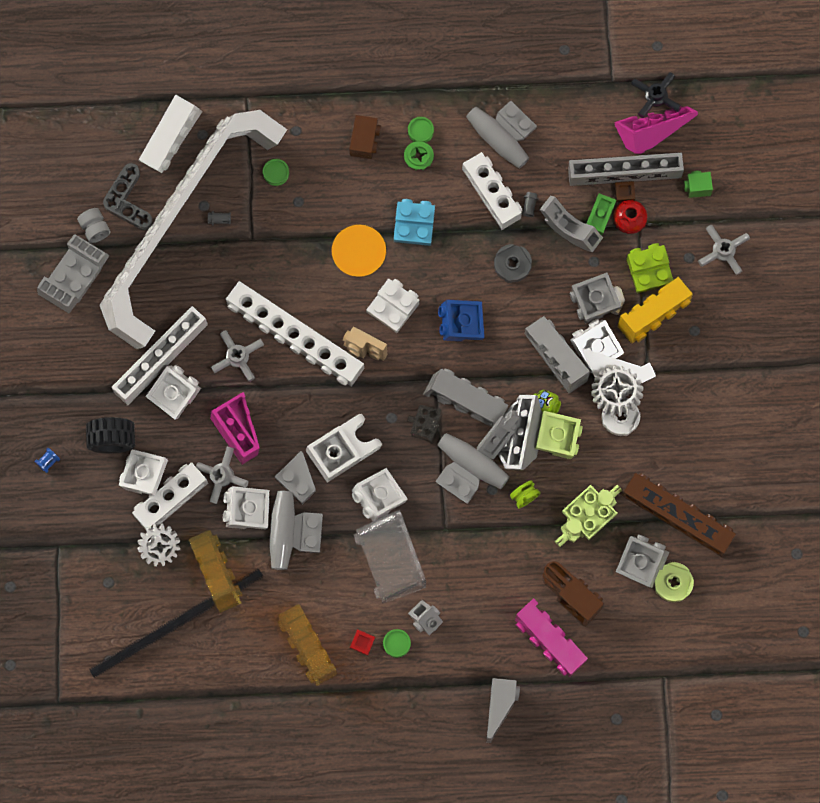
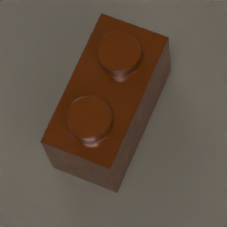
M355 116L349 148L350 156L372 159L373 153H377L378 142H375L376 136H380L381 125H378V118Z

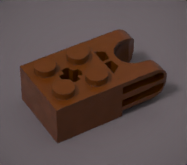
M552 561L545 566L542 578L545 585L558 596L557 601L586 627L602 610L604 605L602 602L603 598L596 592L592 593L587 588L588 584L581 578L578 580L559 562Z

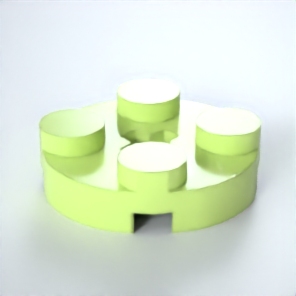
M676 562L668 563L658 572L654 582L655 591L666 601H683L693 589V576L685 565ZM673 577L677 578L676 581L679 583V586L671 587L668 580H672Z

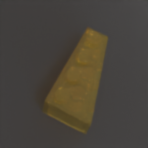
M297 604L279 614L280 621L277 623L282 632L287 631L289 635L287 641L290 647L297 649L299 655L296 657L300 665L307 667L308 672L306 675L310 683L315 682L318 686L338 675L334 664L331 663L326 650L321 646L322 644L318 636L313 631L300 605Z

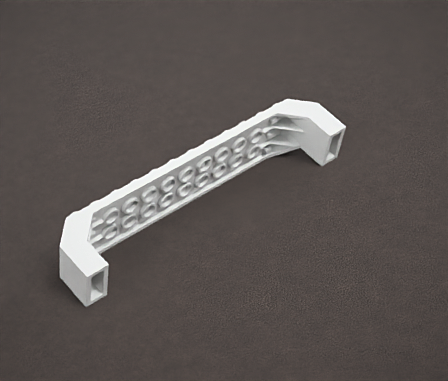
M261 110L237 113L230 117L227 116L219 122L216 127L217 129L206 142L207 144L197 155L195 162L187 170L185 177L180 181L175 192L156 217V221L145 234L146 236L138 244L134 254L126 262L124 269L116 277L114 284L100 303L108 329L134 348L145 347L155 330L133 316L128 288L227 139L247 135L267 150L278 145L287 129Z

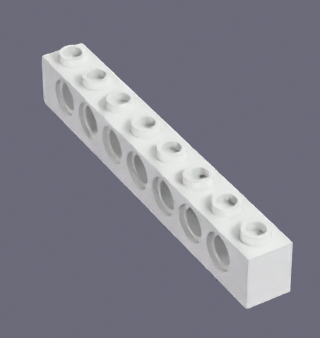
M240 281L226 298L227 307L231 311L244 315L243 318L251 324L255 322L259 325L258 328L266 334L270 332L279 343L284 344L285 342L294 353L298 355L299 353L303 354L309 363L313 365L315 363L318 364L323 372L328 375L333 374L341 384L345 386L348 384L352 387L364 370V363ZM246 301H250L253 303L248 308L243 307V304ZM263 311L268 313V315L265 318H260L258 316V314ZM276 322H282L283 326L281 328H275L274 324ZM292 332L299 334L295 339L289 337ZM308 342L315 344L312 349L304 347ZM322 353L330 354L328 359H322L320 356ZM344 363L346 367L343 370H339L336 368V365Z

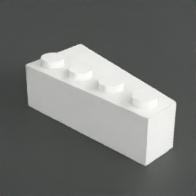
M175 95L139 160L161 173L164 170L166 171L170 165V160L177 153L180 145L203 111Z

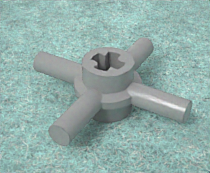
M709 225L706 230L715 244L712 253L698 260L700 266L703 267L711 261L718 259L727 261L736 275L740 274L742 269L733 256L737 246L750 240L749 235L745 233L733 241L721 239L713 225ZM722 247H723V249L726 248V249H727V252H725V250H724V251H721V248H722Z
M226 330L221 332L220 335L228 347L226 359L213 365L211 369L215 374L229 365L240 367L248 382H251L255 377L246 363L249 360V354L264 346V343L259 339L247 347L235 345ZM235 354H238V355H240L241 357L238 359V358L235 357L234 355H235Z
M229 446L226 448L222 463L214 467L200 462L196 464L198 470L210 474V479L215 484L210 498V502L215 504L218 502L223 486H227L230 483L244 488L248 486V481L234 476V471L229 466L234 452V448Z

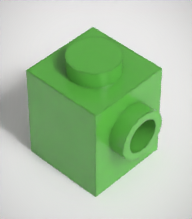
M693 171L688 174L686 181H684V191L688 192V198L711 196L713 191L711 172Z

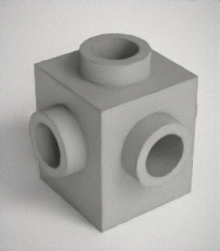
M423 600L408 613L415 621L413 626L419 632L424 631L428 635L443 623L442 619L438 616L441 614L439 610L433 605H428Z

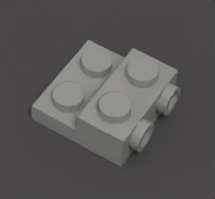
M608 273L572 285V292L569 294L572 302H577L579 307L576 310L580 320H584L585 324L595 319H600L605 314L621 309Z
M640 534L637 537L630 536L616 572L652 588L659 570H662L669 551L665 550L666 546L655 542L653 545L649 543V538Z

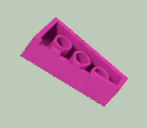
M533 598L516 614V627L522 633L526 632L530 636L529 640L535 647L540 646L544 650L543 655L550 662L553 660L558 665L556 668L562 675L565 676L567 674L571 677L588 658L571 639L568 638L566 640L564 638L566 635L559 626L551 624L552 620L546 611H539L536 607L538 602Z

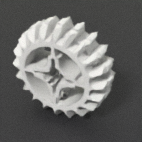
M615 365L612 371L608 367L605 370L606 373L600 371V377L594 378L595 383L592 384V389L594 390L591 391V395L594 396L593 402L598 403L597 408L601 409L604 407L603 413L611 411V416H614V412H618L619 417L622 416L623 411L626 415L629 414V409L635 411V405L639 406L641 402L639 399L643 398L641 393L643 386L640 385L642 381L641 379H636L637 374L631 375V369L629 368L627 371H624L623 366L620 367V370H617ZM613 380L611 385L602 388L608 381ZM620 380H623L628 384H623ZM616 385H617L618 391L620 392V393H619V397H618V395H617V393H616V390H615V389H616ZM632 394V396L627 401H621L623 397ZM606 398L613 399L615 403L607 400Z

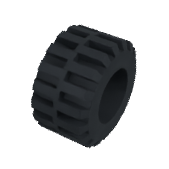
M118 417L92 420L86 424V447L90 451L106 454L129 451L135 447V424L131 420Z

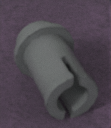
M527 192L524 196L525 203L522 215L534 217L536 201L539 198H537L536 193Z
M208 212V224H212V226L214 224H231V212Z

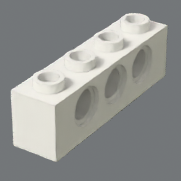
M481 152L464 162L462 170L503 230L521 219L522 208L518 202H514L510 189L502 184V177L498 171L495 172L493 170V164L489 157H485ZM485 172L488 174V176L482 178L479 176V174ZM495 187L498 191L491 193L489 189ZM504 202L508 204V207L501 208L499 204Z
M192 462L189 465H183L175 477H169L163 483L164 486L159 490L157 489L155 496L149 495V499L144 503H138L134 507L135 511L132 513L145 529L146 527L150 530L153 529V524L158 527L208 484L207 479ZM182 480L189 481L188 486L185 488L179 487V483ZM167 493L174 494L173 499L169 501L165 500L164 496ZM158 505L159 510L156 513L149 512L151 506Z

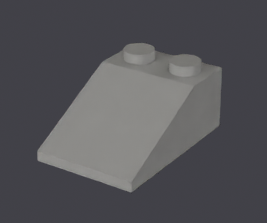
M492 679L486 743H491L514 706V702L518 701L520 686H516L517 680Z

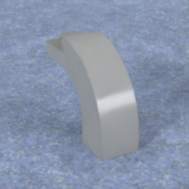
M550 195L540 209L546 217L544 219L545 222L554 231L584 250L593 252L603 239L594 226L574 218L554 196Z

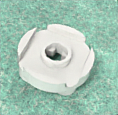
M623 397L621 401L625 402L629 398ZM635 405V411L629 409L628 415L624 413L626 419L621 421L616 416L618 412H614V416H611V411L605 414L602 411L603 426L614 435L628 436L638 427L640 422V412L637 405Z

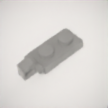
M511 409L505 417L501 416L479 443L477 450L487 457L494 459L514 434L517 426L516 421L519 419L518 412Z

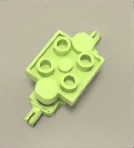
M591 485L562 510V513L568 519L561 527L562 535L555 540V543L561 547L567 540L574 543L584 536L590 540L617 515L613 507L617 503L615 497L622 492V489L618 485L610 492L603 489L598 493Z

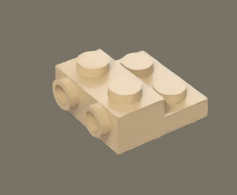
M355 327L351 331H347L343 337V341H345L343 346L347 347L348 353L353 357L364 359L368 352L371 358L384 361L388 355L386 343Z

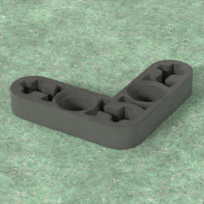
M129 163L124 166L103 200V205L109 213L141 230H148L153 225L151 215L126 201V198L140 177L138 166ZM134 169L135 175L131 174L128 178L129 174L127 171H132ZM125 184L127 189L124 192H118L117 186ZM115 199L116 205H112L111 207H109L108 202H113V200ZM126 208L133 209V214L127 217L123 215V211ZM137 213L141 219L147 217L148 223L144 222L142 225L140 219L136 218Z

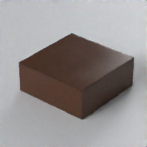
M634 181L615 182L616 202L635 201Z

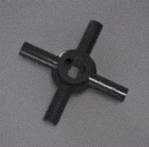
M669 72L661 84L655 83L650 87L636 78L632 81L631 85L645 92L647 100L638 113L639 117L644 118L652 107H659L663 104L676 112L681 110L682 106L669 99L666 90L675 78L673 73Z

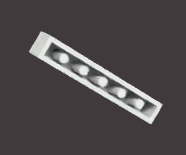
M191 306L111 387L113 392L124 403L129 405L208 325L206 318Z

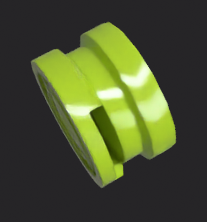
M532 480L522 484L510 494L511 499L517 502L516 506L518 509L528 505L541 494L538 489L534 488L535 484Z

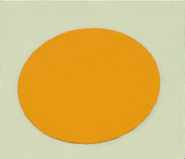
M352 225L343 229L336 236L332 245V257L335 264L341 271L351 276L361 277L372 274L382 265L386 256L384 239L379 232L366 225Z

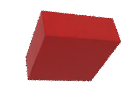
M357 629L350 649L368 656L376 637Z

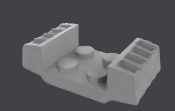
M75 234L67 243L69 250L49 278L44 276L37 287L38 295L67 313H70L75 305L80 302L109 257L107 253Z

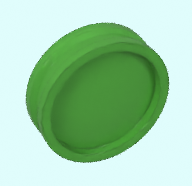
M416 117L409 123L408 135L413 142L422 141L427 143L432 139L434 126L428 118Z
M280 159L269 160L263 167L265 181L273 186L284 184L289 178L288 165Z
M394 629L385 635L383 647L385 652L391 657H403L410 650V637L405 631Z

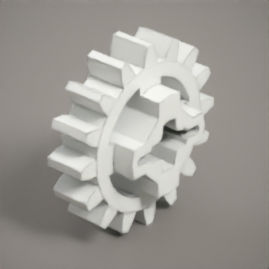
M162 523L159 528L153 524V529L151 530L146 527V534L140 533L143 539L137 541L141 545L138 547V551L143 552L141 558H147V564L153 561L154 566H157L158 562L165 566L166 560L171 563V557H177L175 550H180L179 545H177L180 543V540L175 538L177 533L176 531L171 532L170 526L165 529ZM160 533L165 534L168 537H163L160 535ZM161 542V547L157 548V543ZM148 552H150V553H155L157 556H153V555L149 554Z

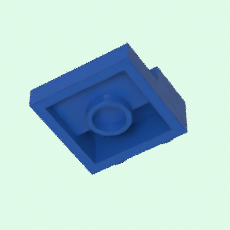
M446 300L439 306L438 315L442 317L439 332L440 335H443L444 341L484 339L482 302Z

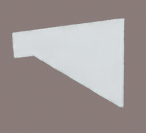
M582 348L594 377H600V371L606 373L607 367L612 371L614 365L617 367V370H620L621 366L624 367V371L630 368L631 375L636 373V379H641V383L656 377L650 363L638 366ZM613 380L608 381L602 388L611 385ZM620 380L623 384H628L627 382ZM616 385V389H615V390H616V393H617V395H618L620 392L618 391L617 385Z

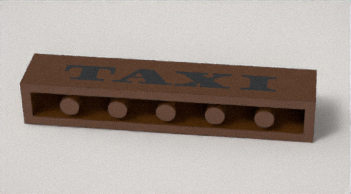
M642 473L634 474L622 494L624 498L717 555L723 556L736 535L731 527L725 524L722 526L716 522L717 520L709 514L704 515L699 512L700 509L697 506L686 504L679 495H671L664 486L658 483L656 485L653 484L646 475Z

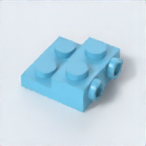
M402 199V202H397L394 242L431 246L435 205H431L432 203L429 201H421L420 204H416L410 199Z

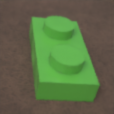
M598 194L587 224L594 226L601 235L605 231L616 200Z

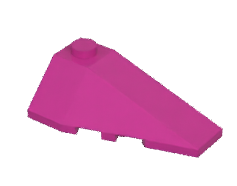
M686 106L682 107L679 112L670 109L666 110L665 114L648 113L646 118L638 119L637 116H632L615 122V127L625 147L635 154H642L645 150L653 148L696 117L698 111Z

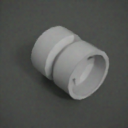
M99 208L89 209L77 218L81 228L86 232L85 236L89 243L99 242L111 233L107 223L103 221L104 218Z

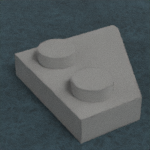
M300 451L275 476V479L288 491L293 492V496L303 505L316 492L304 454Z

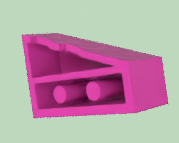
M242 392L212 410L210 419L229 447L234 448V454L240 463L244 464L258 455L260 447L245 400V394Z

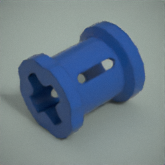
M49 448L46 449L47 452L39 460L36 459L34 461L45 473L49 472L48 469L56 461H60V458Z

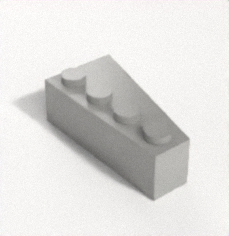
M543 316L525 328V335L568 394L588 381L590 371L569 347L564 337L555 330V326L550 319L547 320Z
M440 369L433 374L423 395L430 397L432 394L437 397L438 402L444 405L445 403L453 404L455 410L467 414L470 412L472 418L491 427L501 416H504L509 406L504 403V399L487 394L488 391L482 387L476 388L472 386L469 380L454 376L455 373L449 369Z

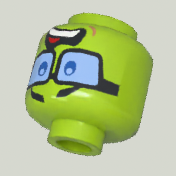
M541 390L534 394L538 396L542 412L558 413L561 406L558 395L547 390Z

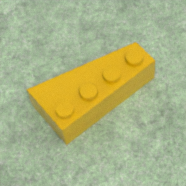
M679 277L662 287L658 291L659 295L652 294L643 302L644 305L640 306L637 304L628 314L625 312L620 316L618 328L631 344L636 340L637 342L643 340L647 336L646 333L651 329L655 331L662 325L661 322L664 319H671L676 314V310L680 307L684 309L691 303L690 300L693 294Z

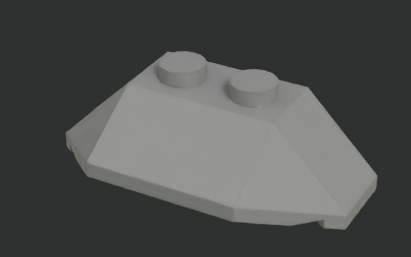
M519 395L517 401L504 414L505 417L512 409L518 412L519 417L516 421L517 426L514 434L498 453L504 468L507 470H524L537 458L538 450L535 449L542 411L538 396Z

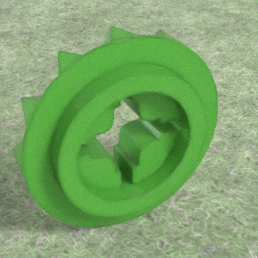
M416 141L409 144L405 149L404 160L408 167L415 170H424L434 160V152L427 143ZM416 150H418L420 155H424L421 162L418 158H414L416 157Z

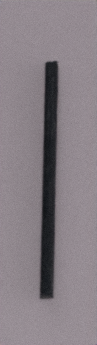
M257 568L255 572H250L251 574L244 576V578L242 577V579L240 578L232 586L225 587V589L221 590V592L219 591V593L217 592L213 597L210 596L209 600L206 599L204 602H200L198 606H193L192 610L189 609L187 612H183L181 616H176L177 619L166 622V625L164 624V626H160V629L151 631L143 639L140 638L138 641H134V644L128 645V648L119 650L115 655L112 654L113 657H108L106 660H102V663H98V666L89 668L94 678L98 677V675L104 673V671L106 672L110 667L113 668L119 662H123L125 658L128 659L127 657L130 658L134 653H138L140 649H145L151 643H155L157 639L160 640L159 638L162 639L166 634H170L172 630H177L176 628L181 627V625L183 626V624L185 625V623L187 624L189 620L191 621V619L193 620V618L198 617L197 615L204 614L206 610H210V607L219 605V603L223 602V600L225 601V599L227 600V597L229 598L231 595L234 596L233 593L236 595L240 590H244L246 586H250V583L261 580L263 574Z

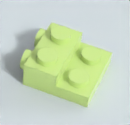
M543 411L535 449L550 452L554 456L572 459L574 455H577L579 444L576 443L577 438L582 433L581 419Z

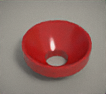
M626 200L621 202L614 210L613 221L621 232L634 234L645 227L647 212L641 203L634 200ZM628 209H633L637 215L634 218H629L625 212Z

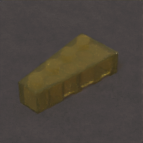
M208 530L190 538L189 542L219 612L221 613L241 604L239 598L242 596L241 590L238 585L234 586L232 580L235 579L232 569H227L225 565L228 560L224 551H219L218 546L221 543L217 534L213 536L211 531Z

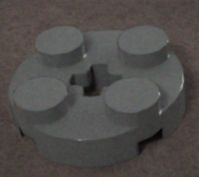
M515 244L505 245L496 254L494 259L495 272L507 283L521 281L531 271V255L522 246H514ZM510 259L513 261L517 260L516 267L509 266Z

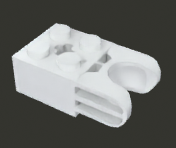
M358 414L307 446V454L327 483L379 450L382 446V442L379 439L361 442L356 438L355 431L365 421L363 414ZM330 451L337 453L335 458L330 456Z

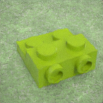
M655 243L642 251L641 248H635L627 255V262L637 294L664 287L673 281L664 245L659 246V243Z

